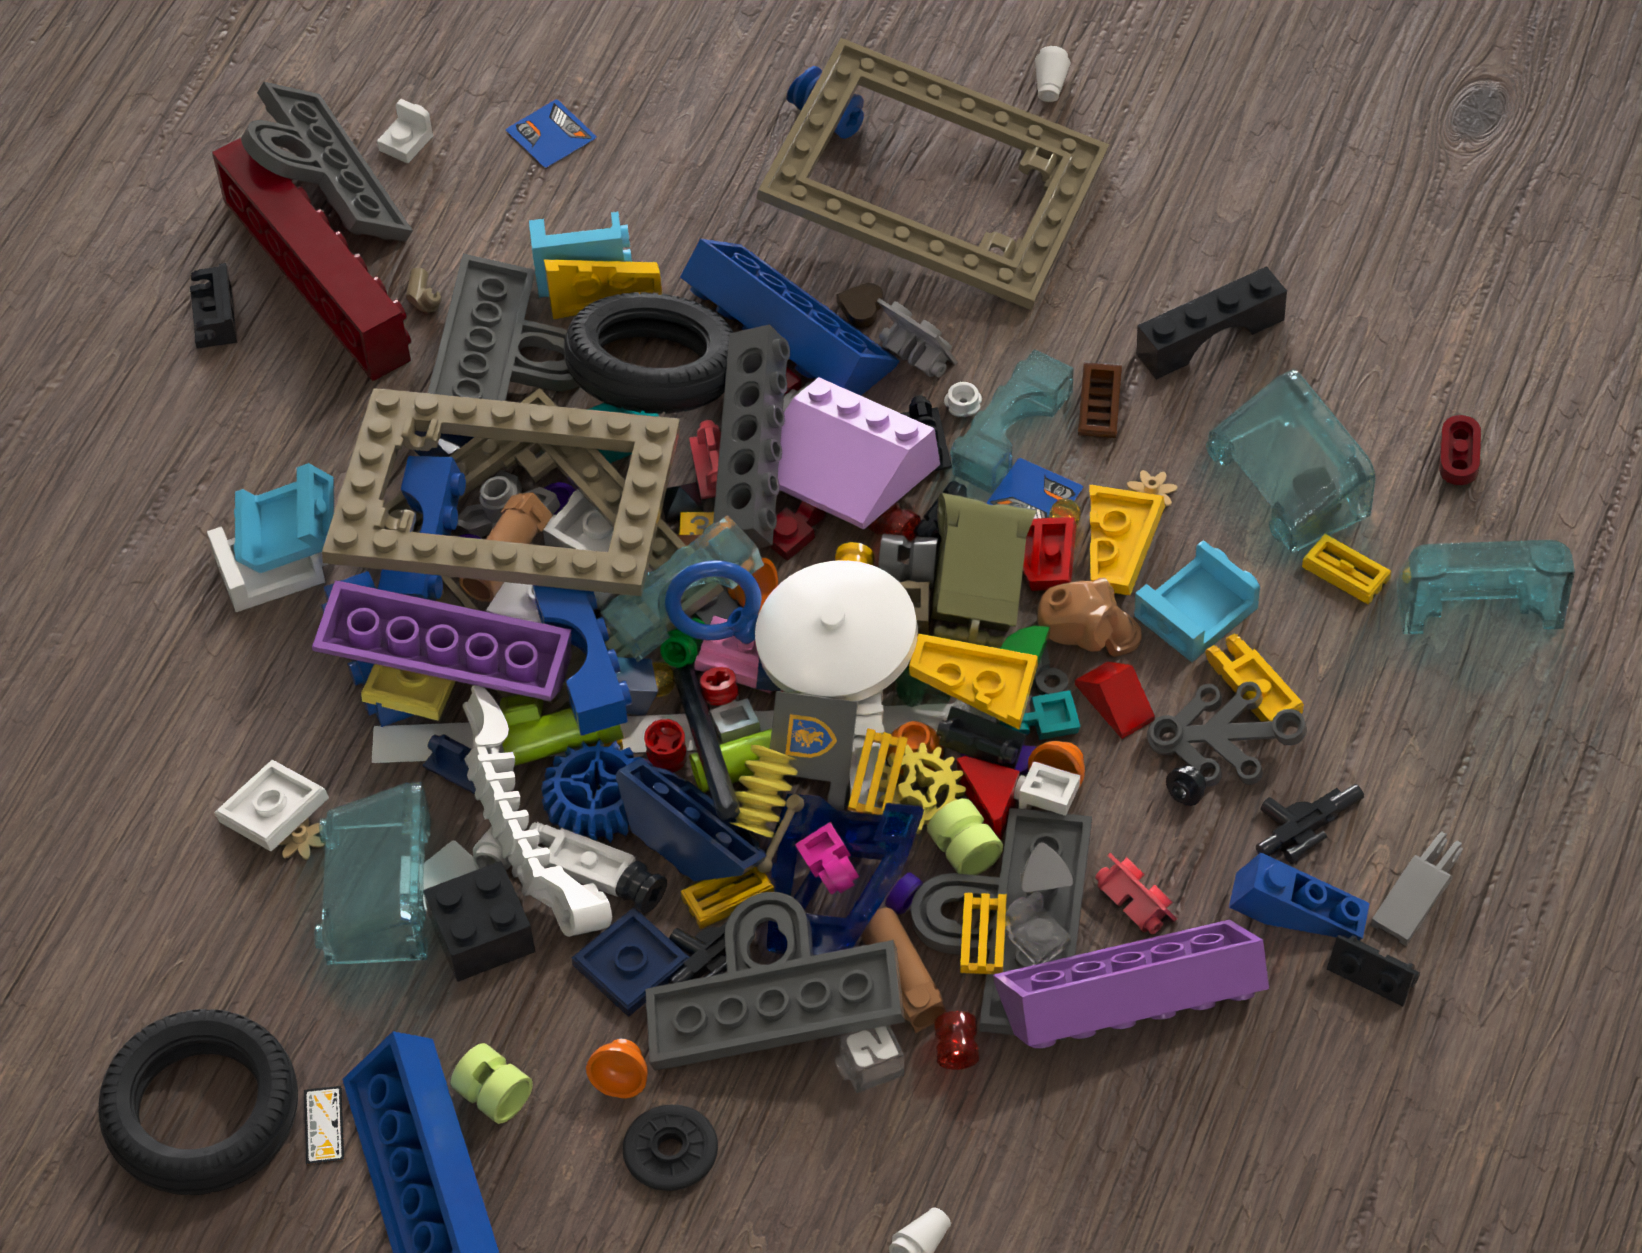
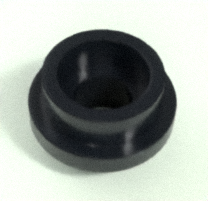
M1182 766L1181 768L1173 769L1167 775L1166 786L1174 800L1184 805L1193 806L1198 804L1204 797L1206 781L1201 772L1196 768Z

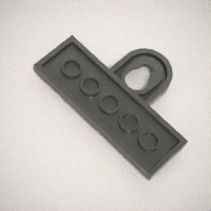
M263 82L257 94L265 104L266 111L273 116L277 123L265 120L250 122L241 137L243 147L247 153L260 165L277 175L318 184L326 195L327 202L336 210L343 221V226L349 232L356 235L367 234L377 236L383 240L393 239L406 242L413 232L412 228L321 95ZM277 146L287 148L288 150L294 152L296 155L290 153L289 151L282 150Z
M463 253L428 393L506 401L510 381L552 391H566L579 386L570 375L565 359L562 361L549 360L542 363L533 362L524 358L519 352L522 348L531 346L564 354L566 329L524 320L535 275L534 269Z
M1010 808L1000 878L948 873L926 881L916 891L911 904L912 927L917 937L933 950L961 955L962 925L956 920L945 918L941 913L942 906L948 902L964 901V893H973L975 898H981V893L990 894V898H998V894H1007L1003 972L1075 956L1092 816L1066 814L1065 816L1055 812ZM1043 842L1051 847L1066 863L1073 878V885L1024 892L1021 888L1020 873H1023L1032 851L1039 843ZM992 910L994 917L988 924V964H995L997 910ZM971 929L970 956L978 957L979 929ZM986 974L980 1031L1014 1035L994 983V974Z
M764 892L751 896L740 903L729 916L725 927L727 973L645 989L649 1057L654 1071L905 1022L898 953L894 940L813 956L811 927L803 907L793 897L779 892ZM764 921L776 922L779 932L788 941L787 950L783 957L769 965H760L753 962L750 954V944L755 938V930Z

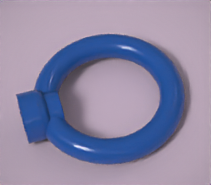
M711 560L691 565L675 576L666 592L665 609L672 624L688 636L701 640H722L735 636L743 644H749L755 640V628L762 597L757 581L746 569L731 562ZM713 576L725 577L740 585L745 593V605L743 608H736L728 617L727 622L713 625L698 623L690 619L682 609L681 597L689 585L699 579Z

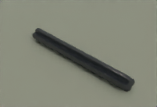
M686 664L683 667H675L673 671L675 683L717 815L724 821L730 817L737 818L740 813L739 803L695 669L690 664Z

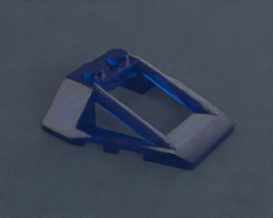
M787 793L785 801L793 794ZM797 794L804 800V807L799 812H795L778 846L777 863L773 864L771 878L776 881L775 892L791 896L798 852L795 844L829 822L851 854L849 857L881 860L846 918L806 913L811 927L813 956L853 948L901 875L912 848L924 809L920 806L886 803L882 815L838 811L820 796ZM786 805L782 807L779 816L781 819L777 822L774 833H776L788 809ZM811 870L793 897L804 910L822 883L820 876L815 878ZM768 921L766 949L772 953L784 954L787 950V938L779 932L776 922Z

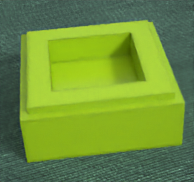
M517 694L502 698L499 708L508 726L541 719L543 700Z

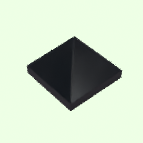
M697 482L667 487L662 506L666 522L680 520L681 512H704Z

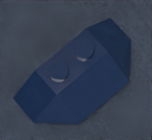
M642 757L618 770L616 780L631 832L643 840L650 849L658 852L672 863L683 875L688 876L693 881L742 876L765 860L767 855L764 850L760 849L759 842L753 832L730 824L736 823L735 818L730 817L726 821L721 820L717 815L713 800L690 781L666 769L653 767L650 761Z

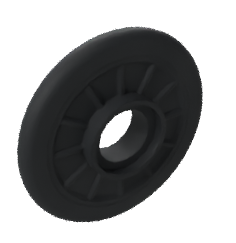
M662 1105L642 1113L629 1126L623 1141V1158L630 1173L645 1186L662 1191L680 1190L699 1182L711 1170L718 1153L717 1135L712 1124L700 1112L683 1105ZM668 1139H675L683 1145L679 1153L672 1156L663 1155L659 1152L658 1147L663 1141Z

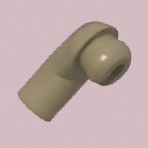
M413 268L409 276L406 299L421 312L433 313L439 308L441 295L438 291L435 294L431 293L432 288L426 289L429 274L425 269Z

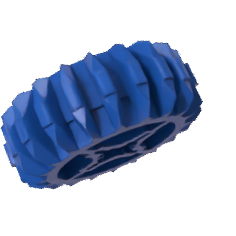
M600 738L596 746L588 747V744L583 741L581 749L577 751L567 746L566 758L555 756L553 761L554 767L546 768L545 781H542L541 785L542 796L544 797L542 799L543 808L548 813L549 821L553 826L559 825V830L563 828L584 837L589 836L590 839L597 841L598 837L605 836L611 843L613 834L616 832L626 837L629 831V821L616 780V774L619 769L641 757L634 758V752H632L630 747L620 751V746L616 741L609 747H604V743Z

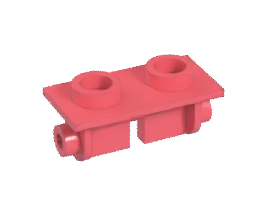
M712 420L701 422L697 430V436L689 438L701 499L716 497L721 433L719 426Z
M1111 853L1107 855L1115 864L1110 869L1108 867L1102 868L1096 874L1097 886L1119 907L1130 896L1133 898L1123 911L1139 926L1142 932L1148 931L1152 935L1157 933L1163 926L1161 919L1166 914L1174 922L1177 920L1167 909L1173 902L1156 885L1148 890L1139 881L1145 874L1127 857L1120 863Z

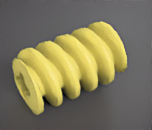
M752 745L751 751L759 757V760H747L745 762V766L754 774L753 776H740L739 781L748 790L735 792L737 800L742 804V807H739L740 813L735 818L736 823L730 824L768 838H773L775 833L766 826V823L779 822L781 819L771 809L772 807H783L786 805V801L777 793L778 791H791L792 786L783 777L784 775H797L798 771L789 764L790 760L797 759L760 745Z

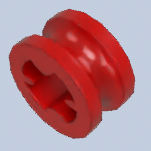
M715 667L707 670L701 676L702 693L705 702L716 706L731 703L738 696L736 674L733 670L726 667Z

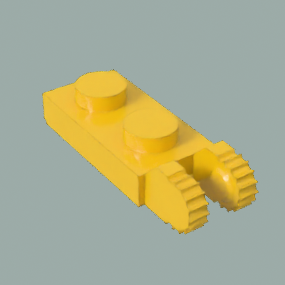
M1234 633L1225 640L1229 652L1236 659L1233 662L1215 645L1206 649V657L1211 667L1214 668L1218 675H1222V678L1235 693L1244 682H1254L1260 687L1263 696L1262 703L1251 711L1261 722L1273 721L1276 714L1284 709H1294L1301 714L1303 713L1304 704L1255 649L1252 650L1241 640L1238 634ZM1248 691L1243 695V699L1251 700L1255 698L1257 693Z

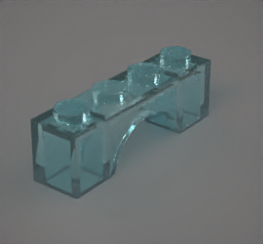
M1035 349L1025 361H1019L1007 384L997 388L989 406L985 411L981 410L976 414L968 432L964 437L959 436L953 443L950 451L953 475L992 494L1012 468V443L1004 433L1012 424L1027 417H1054L1073 393L1074 368Z
M728 515L719 522L709 525L701 536L688 546L674 552L671 559L658 569L648 572L642 597L632 595L617 596L608 604L607 608L601 611L610 632L637 662L669 639L666 623L665 596L671 581L682 570L699 562L720 560L739 565L752 575L764 565L755 543ZM713 576L693 582L686 590L707 583H717L734 589L738 584L725 577Z

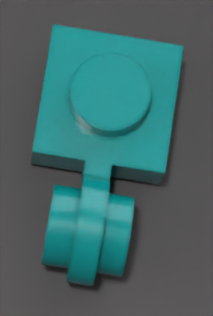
M1071 690L1031 697L1029 703L1031 712H1024L1020 730L1002 721L998 723L1027 735L1030 733L1029 727L1035 726L1039 740L1076 734L1081 727Z

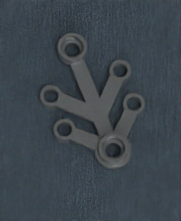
M1254 682L1242 683L1238 687L1236 695L1205 725H1191L1203 711H1215L1222 704V696L1218 687L1213 684H1204L1198 688L1196 697L1176 716L1163 715L1156 718L1148 728L1147 740L1150 747L1156 753L1161 755L1176 754L1189 766L1200 771L1201 774L1207 768L1215 769L1214 775L1204 777L1206 786L1211 787L1218 784L1222 778L1220 766L1214 759H1205L1190 744L1206 742L1237 770L1239 779L1244 784L1252 785L1259 782L1262 778L1263 770L1261 764L1255 757L1244 754L1231 741L1277 739L1280 743L1291 746L1300 743L1305 738L1307 727L1303 715L1294 709H1284L1278 712L1273 721L1232 723L1245 709H1255L1262 703L1261 689ZM1248 691L1257 693L1255 698L1251 700L1243 699V695ZM1212 693L1216 695L1215 699L1211 702L1202 701L1206 694ZM1294 726L1298 728L1297 732L1292 735H1285L1283 733L1287 727ZM1171 732L1175 734L1172 740H1161L1162 736L1166 733ZM1248 766L1257 768L1252 775H1245L1242 772Z

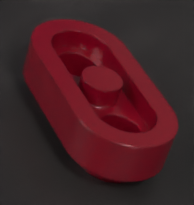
M1452 416L1442 426L1439 471L1442 478L1453 485L1470 484L1477 478L1479 472L1481 427L1476 420L1469 416Z

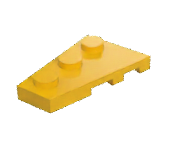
M1089 485L1091 500V581L1105 577L1113 587L1114 593L1130 596L1164 511V496Z

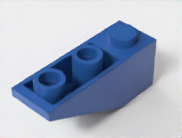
M1260 853L1236 872L1229 908L1267 925L1331 937L1344 935L1350 938L1354 935L1360 941L1364 935L1369 903L1268 855Z

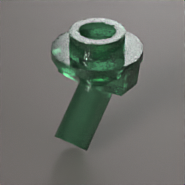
M909 667L905 668L896 680L897 695L909 707L919 706L925 693L949 702L951 698L950 695L910 676Z

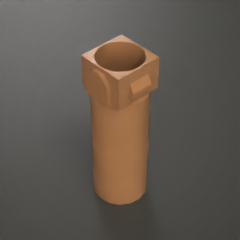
M533 492L512 495L500 512L502 516L485 540L530 544L536 534L544 530L553 514ZM469 578L459 579L463 590L471 597L482 602L492 601L504 584V582Z
M881 908L866 915L857 926V931L864 944L870 945L894 940L897 947L904 1018L910 1022L915 1033L948 1017L940 991L933 982L895 911L891 908Z

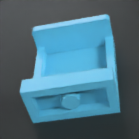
M611 212V228L546 235L544 219L529 220L539 298L549 297L544 259L632 262L631 250H623L624 247H630L628 225H620L618 212Z
M308 463L297 467V481L260 495H253L244 489L236 491L234 509V552L236 561L258 573H263L322 552L334 514V477Z
M1203 540L1196 546V557L1158 589L1154 590L1146 584L1135 593L1134 617L1190 662H1193L1207 648L1213 646L1258 609L1260 585L1250 572L1242 571L1228 559L1223 551L1213 548Z

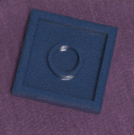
M633 907L571 957L572 965L629 1017L646 1003L645 989L668 985V979L683 967V963L690 957Z

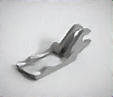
M1443 832L1437 835L1421 857L1415 855L1411 859L1371 921L1370 926L1377 930L1381 928L1398 938L1400 940L1399 943L1406 947L1415 932L1420 928L1436 900L1450 884L1453 876L1447 872L1457 862L1463 850L1460 847L1462 843L1456 841L1436 866L1432 863L1438 858L1447 843L1445 838L1447 834Z

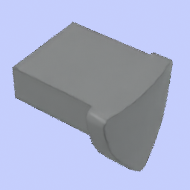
M1043 842L1039 843L1032 851L1023 873H1020L1021 888L1024 892L1073 885V878L1066 863L1051 847Z

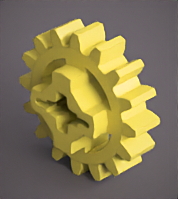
M921 743L917 752L913 753L910 746L906 745L901 769L903 768L905 782L898 784L895 789L888 820H891L897 816L901 819L898 829L903 830L910 823L913 824L915 834H920L923 825H928L930 819L938 810L946 804L958 800L955 797L964 795L966 787L956 785V782L962 778L963 772L958 770L952 772L950 768L955 759L952 756L943 761L940 758L942 748L937 747L930 754L927 753L925 743ZM893 752L887 759L891 767L884 765L881 777L886 780H880L878 791L884 792V795L879 797L877 801L878 806H883L895 757ZM923 764L928 765V766H931L932 768H934V769L937 770V771L934 772V771H932V770H930V769L924 767ZM915 782H918L920 787H928L925 795H922L920 790H912ZM947 789L945 802L937 809L935 795ZM903 805L915 809L917 813L907 810Z

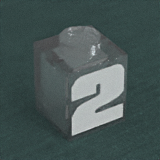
M890 1025L856 1031L839 1037L840 1055L835 1056L836 1065L844 1081L847 1079L851 1080L856 1093L904 1076V1054Z

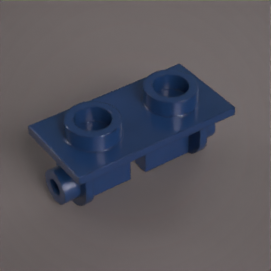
M445 734L441 736L433 735L427 746L432 753L423 764V767L475 794L476 788L473 781L468 780L469 768L465 762V757L470 753L471 748Z

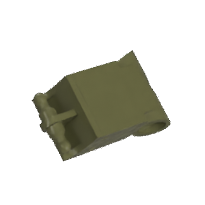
M946 493L939 494L937 518L941 542L930 618L965 624L967 627L958 626L955 629H950L939 625L934 629V637L1000 649L1006 637L1002 635L997 637L990 636L987 631L979 630L978 628L982 627L1008 632L1011 626L1016 627L1026 545L1025 538L1037 509L1008 504L989 505L974 498Z

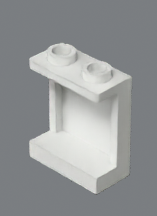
M222 527L207 531L214 558L235 612L325 583L322 567L328 564L323 563L322 552L263 573H258L236 561L234 552L235 538L227 540Z

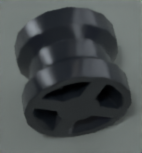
M635 861L624 870L617 882L615 891L618 897L624 901L632 900L639 911L648 913L658 905L668 884L664 876L659 873L651 874L644 863Z

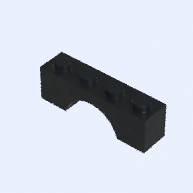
M1267 266L1139 324L1137 326L1136 355L1157 380L1189 365L1198 348L1214 334L1224 329L1242 326L1254 335L1284 321L1287 290Z

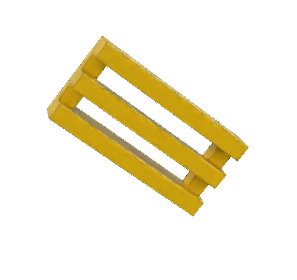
M1327 534L1321 537L1303 558L1302 562L1304 569L1368 605L1373 600V595L1378 594L1382 590V584H1387L1391 578V570ZM1323 550H1326V551L1330 552L1331 554L1337 556V557L1340 558L1341 560L1339 561L1338 559H1336V558L1330 556L1329 554L1323 552ZM1354 567L1374 577V579H1371L1368 576L1360 573L1359 571L1355 570Z
M867 728L848 810L888 820L908 738L902 736L899 738L891 736L892 734L885 732L881 734L875 732L876 730ZM873 742L880 743L866 804L858 803ZM889 746L896 747L882 808L874 807Z
M757 867L742 876L700 881L681 890V898L685 905L689 906V911L693 917L695 916L697 925L701 930L730 916L734 909L747 898L764 892H774V886L767 875L759 872ZM752 873L755 874L754 876H752V877H750V878H748V879H746V880H744V881H742V882H740V883H737V884H734V883H733V882H735V881H737V880H739V879H741V878H743V877H745V876H747V875H750V874H752ZM720 889V892L697 902L696 899H699L713 891Z
M964 893L960 973L998 974L1003 972L1007 894H998V898H990V894L981 893V898H975L973 893ZM973 909H980L978 963H970ZM989 910H997L995 964L986 963Z

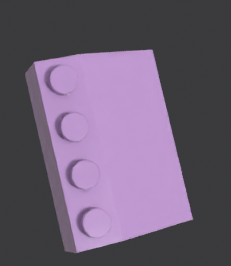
M819 377L797 394L784 412L785 422L781 429L780 442L782 458L779 460L778 467L779 490L862 529L870 525L940 465L934 428Z

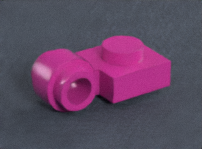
M830 822L795 844L815 878L820 876L831 895L837 891L840 894L853 887L855 885L853 881L860 877L848 859L851 854Z

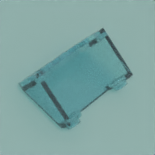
M1292 369L1277 376L1209 432L1206 448L1211 459L1215 462L1219 461L1224 466L1234 462L1239 465L1272 507V520L1269 522V528L1273 537L1278 542H1283L1291 553L1319 541L1324 534L1331 535L1371 516L1375 471L1369 457L1298 371Z
M1556 540L1420 545L1413 549L1398 572L1397 593L1403 634H1423L1424 623L1429 616L1441 617V601L1518 598L1520 613L1529 614V610L1536 613L1543 621V630L1563 629L1575 573L1572 553L1565 544Z
M423 782L404 783L328 810L327 818H321L319 824L321 843L326 844L322 924H315L316 949H323L327 965L427 960L428 940L427 937L424 938L422 931L424 920H426L423 890L425 843H428V836H431V817Z

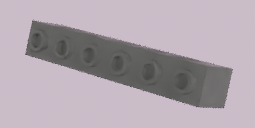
M770 324L729 334L712 535L748 536L751 549L771 546L773 544V531L777 525L775 505L776 495L779 493L778 467L779 460L782 458L780 442L781 429L785 422L783 403L784 393L787 391L786 365L790 357V348L787 340Z

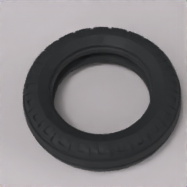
M638 292L622 293L621 295L608 296L589 304L573 318L564 340V357L568 371L574 381L585 392L602 402L604 401L606 404L640 413L641 411L649 414H662L663 412L665 414L680 413L710 404L724 394L729 334L734 332L717 313L686 298L679 299V296L663 293L662 295L641 292V294ZM655 337L680 343L696 352L701 358L679 367L650 368L621 361L607 353L602 347L624 338Z
M218 1009L182 1011L147 1025L140 1032L132 1036L123 1045L122 1049L117 1052L106 1071L100 1089L98 1103L100 1128L105 1143L115 1160L138 1181L154 1189L172 1194H210L211 1192L229 1189L236 1184L248 1180L268 1165L280 1151L294 1124L298 1106V1085L292 1062L285 1049L268 1030L245 1016ZM201 1054L222 1055L238 1061L254 1075L258 1083L255 1107L245 1124L236 1133L222 1142L200 1149L173 1148L153 1139L140 1124L139 1110L146 1088L158 1073L176 1061Z

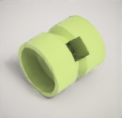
M963 798L954 800L938 810L930 819L927 832L939 849L946 852L947 860L957 873L978 875L986 871L998 860L1003 851V843L988 824H982L984 818L969 799Z
M485 1043L476 1045L462 1057L456 1065L450 1081L451 1088L469 1102H477V1108L498 1124L507 1122L521 1110L530 1096L533 1087L530 1077L512 1064L506 1065V1059Z

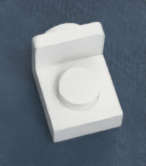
M400 99L396 103L398 118L377 140L379 151L409 163L433 137L429 112L420 105L411 104Z
M1033 762L1027 776L1021 775L1015 787L1014 799L1019 800L1018 809L1030 810L1032 806H1036L1066 816L1080 787V775Z

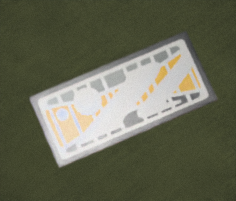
M342 1086L304 1090L306 1164L344 1160Z

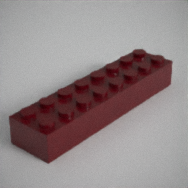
M241 137L213 151L212 155L225 204L368 377L375 381L410 362L408 345L411 344V338L404 326V320L407 319L403 306L397 299L392 301L389 298L386 288L379 277L375 276L373 278L368 273L367 266L358 253L355 255L351 253L341 232H334L330 228L329 221L321 209L315 210L306 191L301 186L297 188L293 184L292 179L277 175L256 162L243 147Z

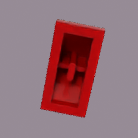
M1107 661L1075 680L1076 687L1121 739L1155 720L1153 710L1132 665Z
M968 756L957 758V770L963 772V776L958 781V784L966 787L964 794L984 818L982 824H988L997 837L1002 840L1008 823L1009 809L1014 808L1017 799H1014V791L1020 777V771Z

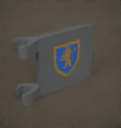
M777 691L770 749L797 759L789 761V764L798 771L797 775L786 776L831 781L827 808L833 812H842L846 809L848 803L849 776L858 702ZM778 791L777 794L783 798V791Z

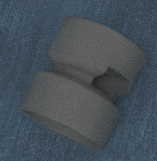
M883 534L880 546L879 569L893 576L898 582L907 580L929 582V589H934L939 555V539L916 536L913 542H908L904 535ZM909 559V564L901 562V560Z

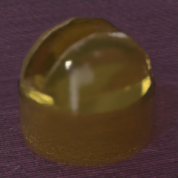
M1063 498L1057 500L1052 505L1048 518L1074 517L1078 527L1081 512L1076 502Z
M662 661L652 662L658 689L656 696H665L674 689L675 677L670 665Z

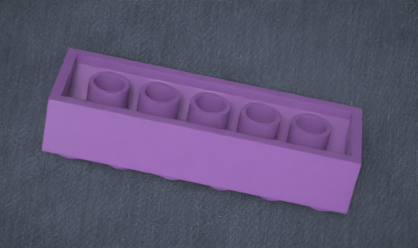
M337 580L334 582L312 645V650L320 653L551 701L562 689L572 656L571 629Z
M1231 920L993 975L996 989L1014 1035L1032 1048L1050 1047L1056 1043L1055 1040L1070 1036L1076 1039L1088 1038L1095 1035L1096 1030L1107 1027L1114 1029L1130 1028L1136 1024L1137 1020L1149 1017L1159 1020L1168 1019L1175 1016L1176 1011L1187 1008L1193 1010L1209 1009L1215 1006L1216 1001L1229 998L1236 1001L1253 998L1255 992L1269 989L1263 940Z

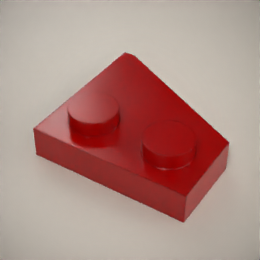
M1074 517L1033 519L1025 538L1026 545L1022 572L1032 591L1048 590L1060 584L1071 583L1077 527Z

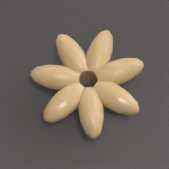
M1142 470L1140 472L1141 482H1127V487L1132 491L1164 496L1165 506L1167 507L1172 504L1167 494H1172L1178 489L1174 484H1164L1166 480L1165 472H1160L1153 477L1147 471Z
M309 818L301 823L279 844L286 845L282 852L283 858L291 857L298 849L301 857L304 860H308L310 858V847H324L326 845L325 841L316 836L324 830V823H316L309 826Z

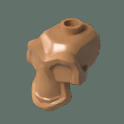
M1105 577L1094 581L1082 580L1060 584L1049 588L1041 597L1037 608V621L1039 626L1050 627L1049 639L1065 645H1078L1091 652L1101 651L1106 646L1109 654L1114 657L1130 653L1140 645L1142 640L1141 627L1129 614L1117 606L1114 598V589Z

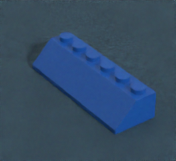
M700 239L680 278L691 285L690 291L694 295L704 300H711L717 304L716 310L721 315L732 320L737 319L743 324L742 330L770 324L787 340L790 348L789 359L797 364L795 369L808 378L817 379L819 377L861 396L896 368L900 361L741 244Z
M393 1031L342 1079L393 1253H499L434 1041L431 1038Z

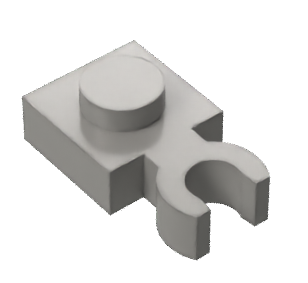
M738 694L731 703L719 706L710 705L711 721L722 744L761 732L759 720L748 698L740 700Z

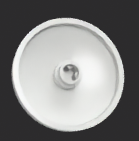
M856 561L819 563L789 576L767 597L759 612L755 628V642L762 667L772 682L781 690L789 693L850 701H860L871 697L893 683L909 664L918 637V625L914 606L904 587L887 572L875 566Z

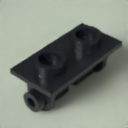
M953 706L950 708L947 720H941L936 731V735L941 737L939 745L972 758L1014 770L1016 769L1027 735Z
M1338 935L1327 970L1400 1006H1404L1410 987L1413 988L1420 977V972L1414 970L1415 965L1412 963L1406 964L1388 954L1384 957L1379 954V950L1357 940V937L1354 935L1350 938Z

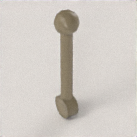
M793 794L787 799L786 806L788 809L766 851L767 856L761 864L756 866L761 873H768L772 869L773 864L771 860L795 812H799L804 807V800L797 794Z

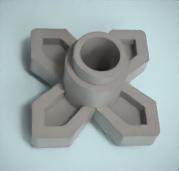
M500 470L493 478L488 479L480 490L481 504L467 506L458 515L456 528L459 534H474L480 538L489 535L502 516L500 512L510 497L522 493V485L517 476ZM542 487L524 492H533L552 514L560 507L556 494Z

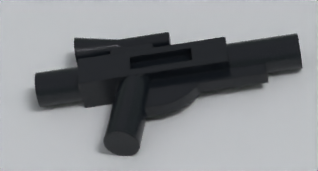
M1357 784L1342 792L1336 788L1313 803L1305 801L1296 802L1287 808L1273 798L1268 797L1263 802L1260 810L1281 826L1272 831L1270 837L1256 845L1258 854L1263 853L1271 856L1281 850L1290 864L1295 863L1308 849L1327 838L1324 831L1316 835L1314 833L1316 830L1332 822L1338 817V813L1364 798L1362 789Z
M727 922L721 927L703 929L694 937L679 928L673 930L669 939L680 949L692 956L683 963V967L668 979L669 984L698 979L702 976L708 977L723 974L727 971V960L725 958V927Z

